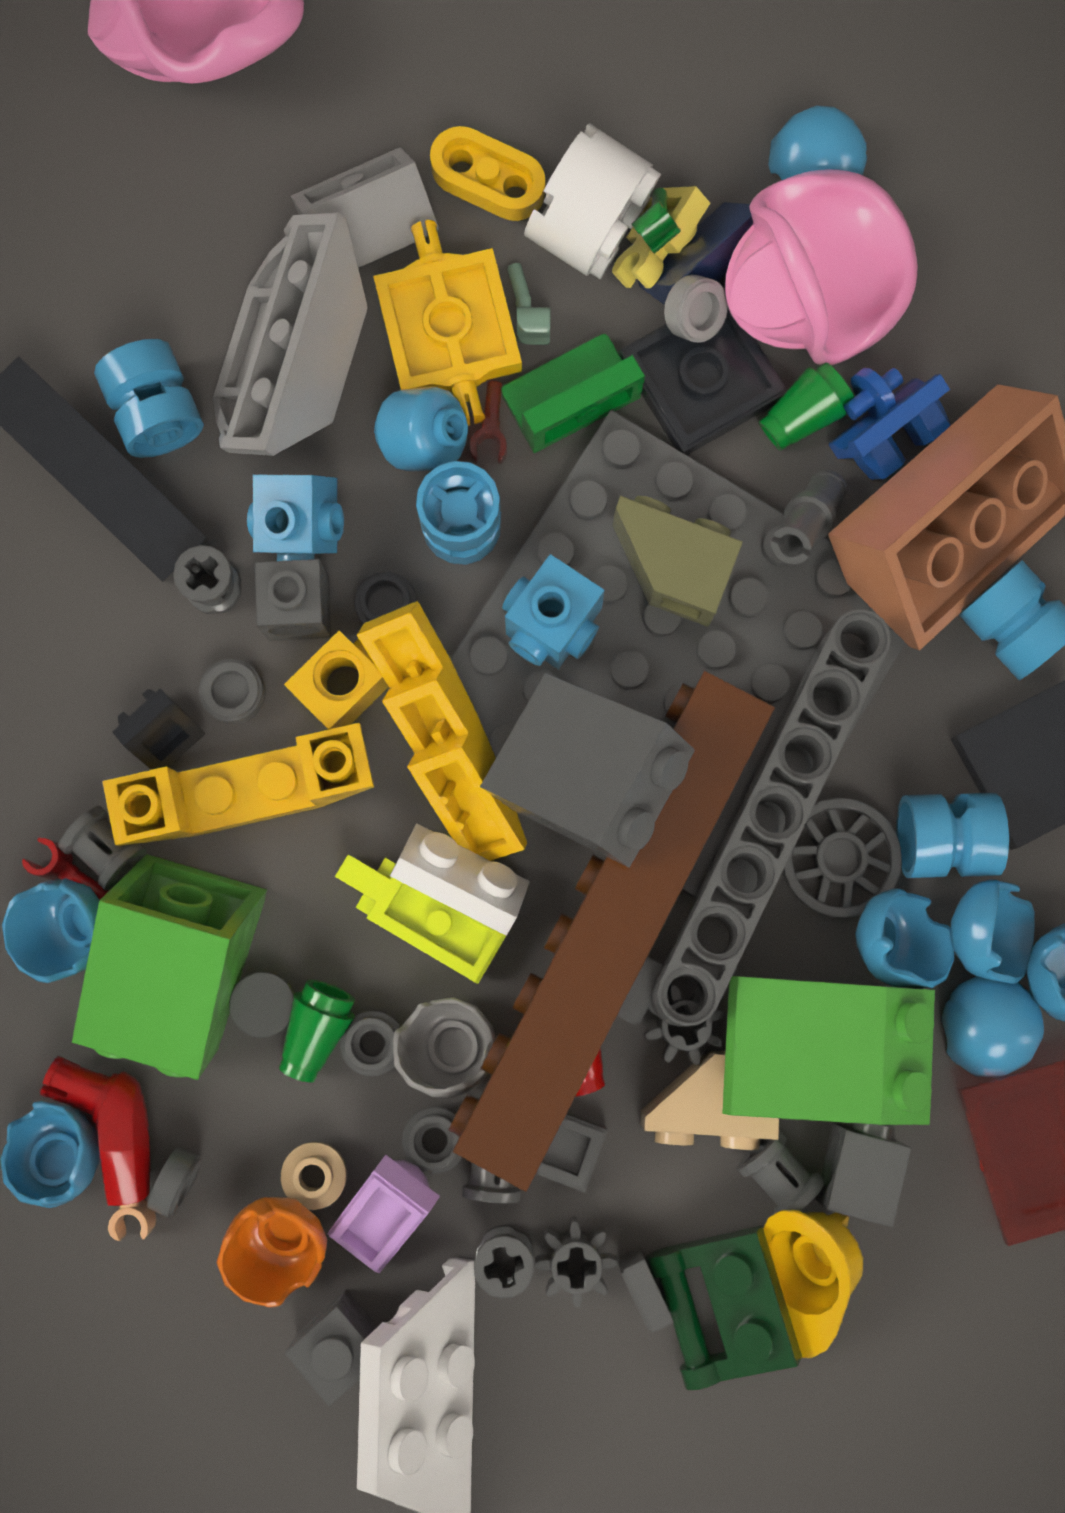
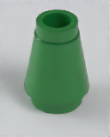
M826 362L816 369L808 367L768 412V415L759 421V425L770 442L779 451H782L790 444L793 445L846 417L844 405L853 399L854 395L842 376L829 363Z
M307 980L303 991L294 993L279 1070L293 1079L308 1083L314 1082L318 1072L321 1071L355 1018V1015L351 1012L355 998L345 990L332 984L318 980Z

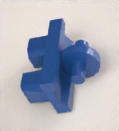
M863 368L852 376L851 386L855 397L844 405V409L853 420H856L866 411L868 414L828 444L837 459L853 458L870 480H880L887 478L904 465L906 461L891 437L901 427H904L915 446L926 445L934 441L951 426L943 405L939 400L941 396L950 390L941 374L934 375L926 382L914 378L895 393H892V391L904 382L902 375L895 368L890 369L883 376H880L870 368Z

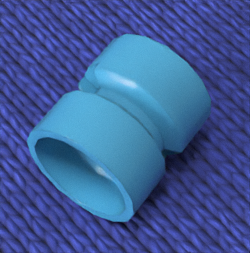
M143 339L130 342L112 350L96 364L95 377L106 403L111 409L117 410L114 422L125 448L131 456L145 458L167 454L193 441L202 432L204 423L188 389L181 387L184 376L168 342L160 339Z
M452 461L437 466L424 477L418 488L416 508L426 544L433 553L449 563L466 565L480 561L493 551L500 538L501 512L500 496L495 481L484 469L470 462Z
M1023 560L1007 571L959 614L982 641L995 639L998 642L995 655L1018 680L1033 672L1065 645V606L1060 600L1046 602L1042 596L1046 585Z
M997 793L958 794L952 804H949L942 794L905 795L901 798L897 813L896 835L901 848V869L906 878L946 877L951 867H955L961 877L1002 875L1006 868L1009 853V828L1005 806Z

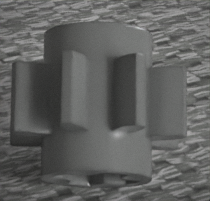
M670 985L668 988V996L671 1001L669 1004L673 1010L682 1006L686 1014H691L699 1006L701 999L699 988L693 992L690 1000H682L680 990L676 985ZM651 1003L648 1007V1010L654 1015H657ZM715 1010L708 1020L691 1029L692 1040L685 1042L681 1035L669 1034L667 1023L659 1017L657 1018V1027L647 1030L644 1033V1037L652 1040L662 1038L667 1043L662 1053V1059L668 1063L675 1057L677 1050L680 1049L686 1051L687 1057L692 1064L698 1065L700 1064L699 1047L705 1043L721 1047L723 1042L719 1037L711 1034L712 1022L720 1020L725 1014L722 1010Z
M577 1216L571 1218L570 1231L560 1236L554 1230L547 1228L544 1231L547 1243L552 1247L551 1254H541L535 1257L536 1269L541 1271L552 1270L553 1276L546 1285V1295L551 1297L557 1294L560 1289L571 1293L575 1308H580L582 1294L593 1288L597 1293L605 1296L608 1290L604 1279L601 1277L602 1269H612L618 1266L615 1254L599 1253L598 1248L604 1243L606 1238L605 1229L603 1227L597 1228L591 1235L580 1231ZM575 1247L582 1248L585 1259L589 1260V1262L583 1263L582 1274L579 1275L569 1274L568 1265L562 1262L569 1259L570 1249Z

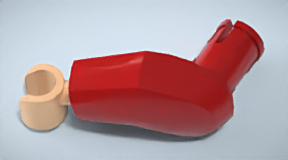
M57 1056L43 1079L42 1084L45 1085L40 1089V1096L65 1103L93 1115L92 1119L96 1123L99 1156L106 1203L108 1206L120 1207L109 1221V1234L117 1241H121L125 1237L126 1225L124 1217L128 1214L135 1216L140 1221V1235L142 1240H144L156 1224L155 1211L147 1208L148 1202L144 1201L150 1192L151 1155L147 1108L140 1082L126 1071H122L120 1074L114 1073L109 1077L84 1068L79 1064L66 1060V1058Z

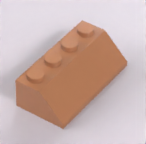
M996 385L828 533L846 583L884 619L909 647L920 651L1065 516V422L1058 395Z

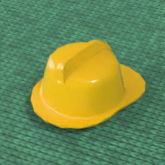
M780 1210L767 1219L763 1228L802 1358H813L828 1350L838 1334L850 1295L863 1274V1256L858 1242L847 1228L849 1222L848 1215L837 1212L828 1215L824 1212L802 1213L798 1210Z

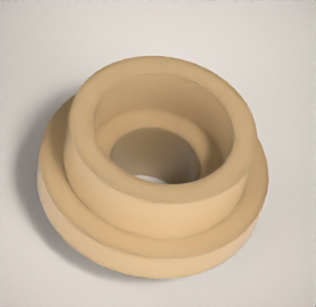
M307 1142L298 1146L287 1156L281 1170V1184L286 1196L297 1199L309 1210L322 1209L331 1205L341 1195L347 1182V1167L342 1155L334 1147L323 1142ZM317 1165L323 1170L325 1181L321 1187L311 1188L303 1182L302 1171L305 1166Z

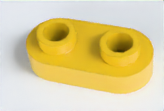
M464 126L449 128L440 133L434 140L430 150L431 169L434 180L444 191L511 221L527 219L531 216L534 209L538 211L541 208L545 198V192H543L545 189V174L539 162L532 156L475 129ZM458 162H466L472 166L466 172H456L452 169V166ZM511 187H519L525 191V194L518 198H512L506 195L505 192Z

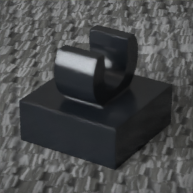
M161 688L157 692L147 689L143 693L147 701L134 713L128 716L123 711L118 715L119 726L113 731V734L128 751L149 769L170 767L206 733Z

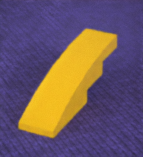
M413 602L365 622L357 633V637L389 687L382 702L414 752L407 768L452 839L458 845L489 861L525 850L527 840L517 812L480 787L496 757L456 669L419 602Z

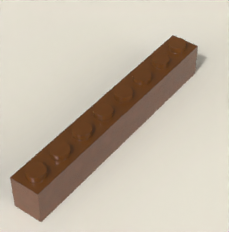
M706 671L703 672L694 688L684 682L682 683L665 717L676 722L673 730L695 749L688 762L687 773L681 784L670 794L655 821L652 837L639 850L630 868L608 857H605L603 860L594 854L591 856L575 887V890L585 895L574 918L563 913L560 915L544 946V949L555 954L543 978L533 973L529 974L512 1007L523 1014L511 1038L499 1032L480 1068L491 1074L487 1085L479 1099L468 1093L466 1094L448 1129L459 1136L453 1153L527 1192L775 707Z

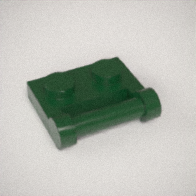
M762 1225L668 1246L647 1255L646 1258L653 1277L660 1278L668 1309L674 1321V1329L684 1359V1363L679 1369L685 1389L692 1391L713 1386L720 1381L798 1367L802 1354ZM698 1266L701 1268L725 1352L709 1354L685 1274L686 1269Z

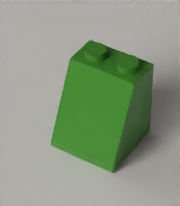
M146 854L99 900L72 1043L92 1048L98 1054L107 1058H125L155 1067L167 1076L189 1077L199 1080L219 1049L230 1014L231 994L240 982L265 902L267 889Z

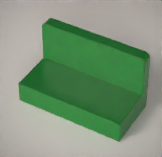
M602 334L505 384L501 389V395L535 454L606 417L610 410L615 412L640 399L645 375L633 355L622 360L609 336Z

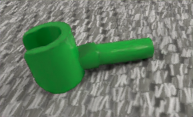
M657 188L653 191L652 206L631 223L654 254L681 232V229L668 213L667 192L663 188Z

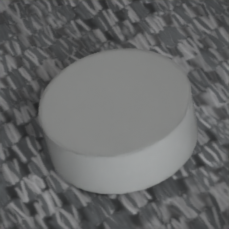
M688 275L681 278L671 288L665 302L664 314L669 330L674 335L698 343L711 339L720 330L727 315L728 306L725 290L717 281L703 276Z

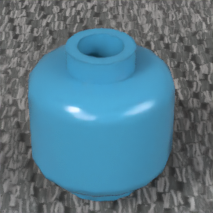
M438 387L404 389L390 394L382 402L375 421L374 434L385 459L395 468L409 472L432 471L439 465L457 461L461 457L467 441L468 424L460 402L448 390Z

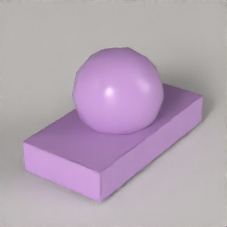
M385 1155L327 1234L374 1272L380 1273L428 1215L440 1196L430 1189L427 1177L418 1166L405 1160H392Z

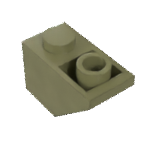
M620 495L612 525L648 604L709 627L720 604L743 541L730 537L731 531L715 521L698 518L692 523L671 515V509L656 499L647 496H636L634 500Z

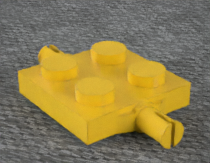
M425 220L429 244H427L421 221L411 227L419 259L404 269L373 276L400 388L404 390L438 387L448 390L460 402L468 426L471 424L466 402L470 404L474 424H478L485 419V415L482 411L476 386L489 379L522 372V361L494 251L491 248L465 255L443 253L436 222Z

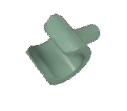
M513 263L508 266L507 270L516 299L517 339L522 344L549 345L550 308L531 307V296L522 265L520 263Z

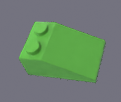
M732 976L729 982L722 1114L877 1125H930L935 990Z

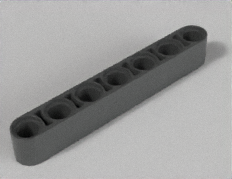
M865 609L850 610L841 615L820 641L653 983L650 994L652 1007L657 1016L667 1024L677 1027L699 1025L708 1020L717 1009L888 653L891 642L890 631L884 619L875 612ZM841 634H852L859 637L866 646V658H856L845 652L841 645ZM815 689H825L832 692L840 704L839 715H827L817 709L813 701V691ZM787 745L802 746L809 752L813 761L811 773H798L788 766L784 754ZM768 801L775 803L781 808L786 821L782 832H769L760 826L756 818V808L759 802ZM742 859L753 865L758 879L753 892H740L731 886L727 878V867L731 860ZM712 917L719 919L728 929L729 942L722 953L708 952L698 941L697 930L703 918ZM681 976L691 979L700 990L701 999L699 1006L688 1016L678 1014L673 1010L667 997L669 985L675 978Z

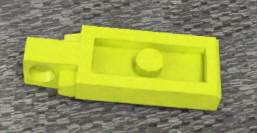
M349 854L347 855L335 877L363 893L356 908L367 914V919L479 984L507 935L390 877L396 864L391 860L385 858L376 871Z

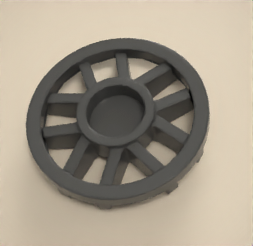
M834 798L816 803L804 825L816 846L793 848V854L791 852L783 869L784 879L793 894L804 905L820 914L840 918L861 915L865 905L874 896L885 890L894 889L898 881L902 863L898 837L889 821L868 804L848 798ZM836 809L853 810L859 813V816L846 831ZM822 812L826 813L833 830V834L823 837L812 820L814 815ZM869 818L878 827L880 832L864 844L855 835ZM884 839L889 849V864L868 855ZM813 855L816 868L795 873L792 856ZM867 866L887 874L881 888H878L862 877ZM820 876L815 899L803 889L798 880ZM830 882L841 884L840 907L825 904ZM853 883L872 895V897L866 902L851 906Z

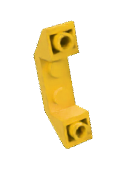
M355 723L295 737L296 746L187 771L177 772L166 766L102 781L114 843L116 846L199 836L320 808L374 788L361 724Z

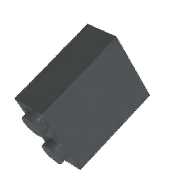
M545 673L480 787L513 811L630 868L639 850L652 837L655 821L670 794L683 781L687 773L688 762L695 749L667 723Z

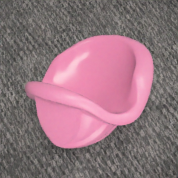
M91 0L88 34L101 53L115 64L133 74L160 82L203 83L238 72L268 56L283 45L294 34L302 21L304 0Z
M827 169L808 171L786 178L763 189L753 198L749 206L753 225L745 232L734 249L725 280L727 306L734 320L745 332L754 339L773 347L792 350L806 349L813 362L817 365H822L826 362L830 365H835L870 348L897 324L912 300L917 282L918 266L910 228L903 213L888 192L875 181L861 174Z

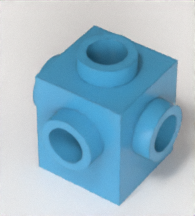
M253 475V502L250 504L247 513V527L250 536L253 538V552L277 553V561L315 559V554L337 553V541L340 540L344 529L343 510L341 505L337 503V478L317 475Z
M550 554L531 581L523 576L516 582L503 603L502 609L508 612L505 615L506 635L512 638L509 641L510 647L534 665L540 666L545 660L558 670L569 654L579 659L599 630V626L593 623V621L602 609L605 590Z

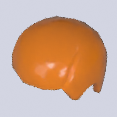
M263 1197L248 1204L233 1218L223 1237L216 1263L224 1285L242 1301L269 1308L282 1305L293 1291L302 1286L308 1288L313 1283L322 1268V1261L325 1259L327 1237L317 1216L297 1199L289 1197Z

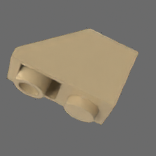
M707 1050L700 1057V1064H692L641 1110L640 1125L644 1131H654V1141L661 1144L694 1145V1134L720 1136L721 1147L759 1150L760 1139L778 1140L779 1118L722 1114L726 1051Z

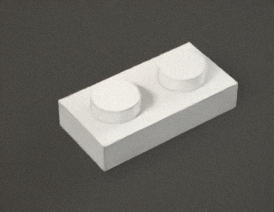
M417 823L390 877L504 935L508 934L517 919L530 881L515 874L506 865L499 862H491L458 845L451 837L443 833L433 832Z

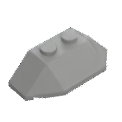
M339 212L293 215L284 228L286 236L268 253L248 285L213 395L216 423L221 433L218 437L221 449L228 453L274 456L333 423L368 309L347 219Z

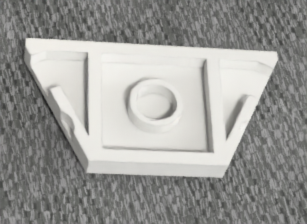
M459 1257L449 1258L442 1265L445 1277L431 1291L416 1290L399 1306L396 1315L390 1321L382 1322L361 1342L357 1489L419 1513H471L473 1371L475 1366V1260Z

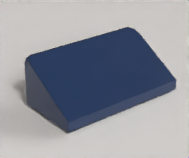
M722 203L697 226L695 236L682 248L680 253L667 254L663 261V272L653 287L650 289L645 288L638 280L639 287L665 305L671 288L685 276L699 275L719 282L726 276L730 259L738 242L753 225L750 204Z

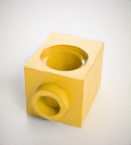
M340 631L324 644L284 684L328 730L352 724L388 688L387 683L359 638L352 643ZM352 667L359 672L358 683L351 692L345 695H334L328 692L327 680L330 674L337 668Z

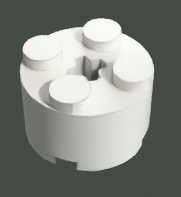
M589 123L586 126L585 133L581 131L556 167L543 191L546 193L544 203L547 204V207L542 214L535 209L533 210L525 228L524 236L584 275L592 274L601 279L620 248L618 245L627 229L633 228L631 223L641 215L651 198L649 195L657 184L661 173L653 169V164Z

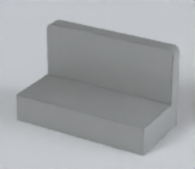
M401 147L291 195L299 215L339 212L347 219L358 268L415 243L411 232V227L415 223L421 221L425 238L428 237L425 220H433L437 224L416 163Z

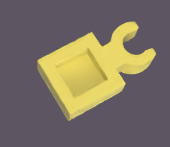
M697 186L663 188L667 192L668 213L681 229V232L655 254L634 227L631 229L626 238L633 245L619 256L612 268V273L626 288H631L636 279L645 288L650 289L653 287L663 272V261L667 254L680 253L682 248L693 239L697 231V224L710 205V202ZM652 197L641 215L652 206Z

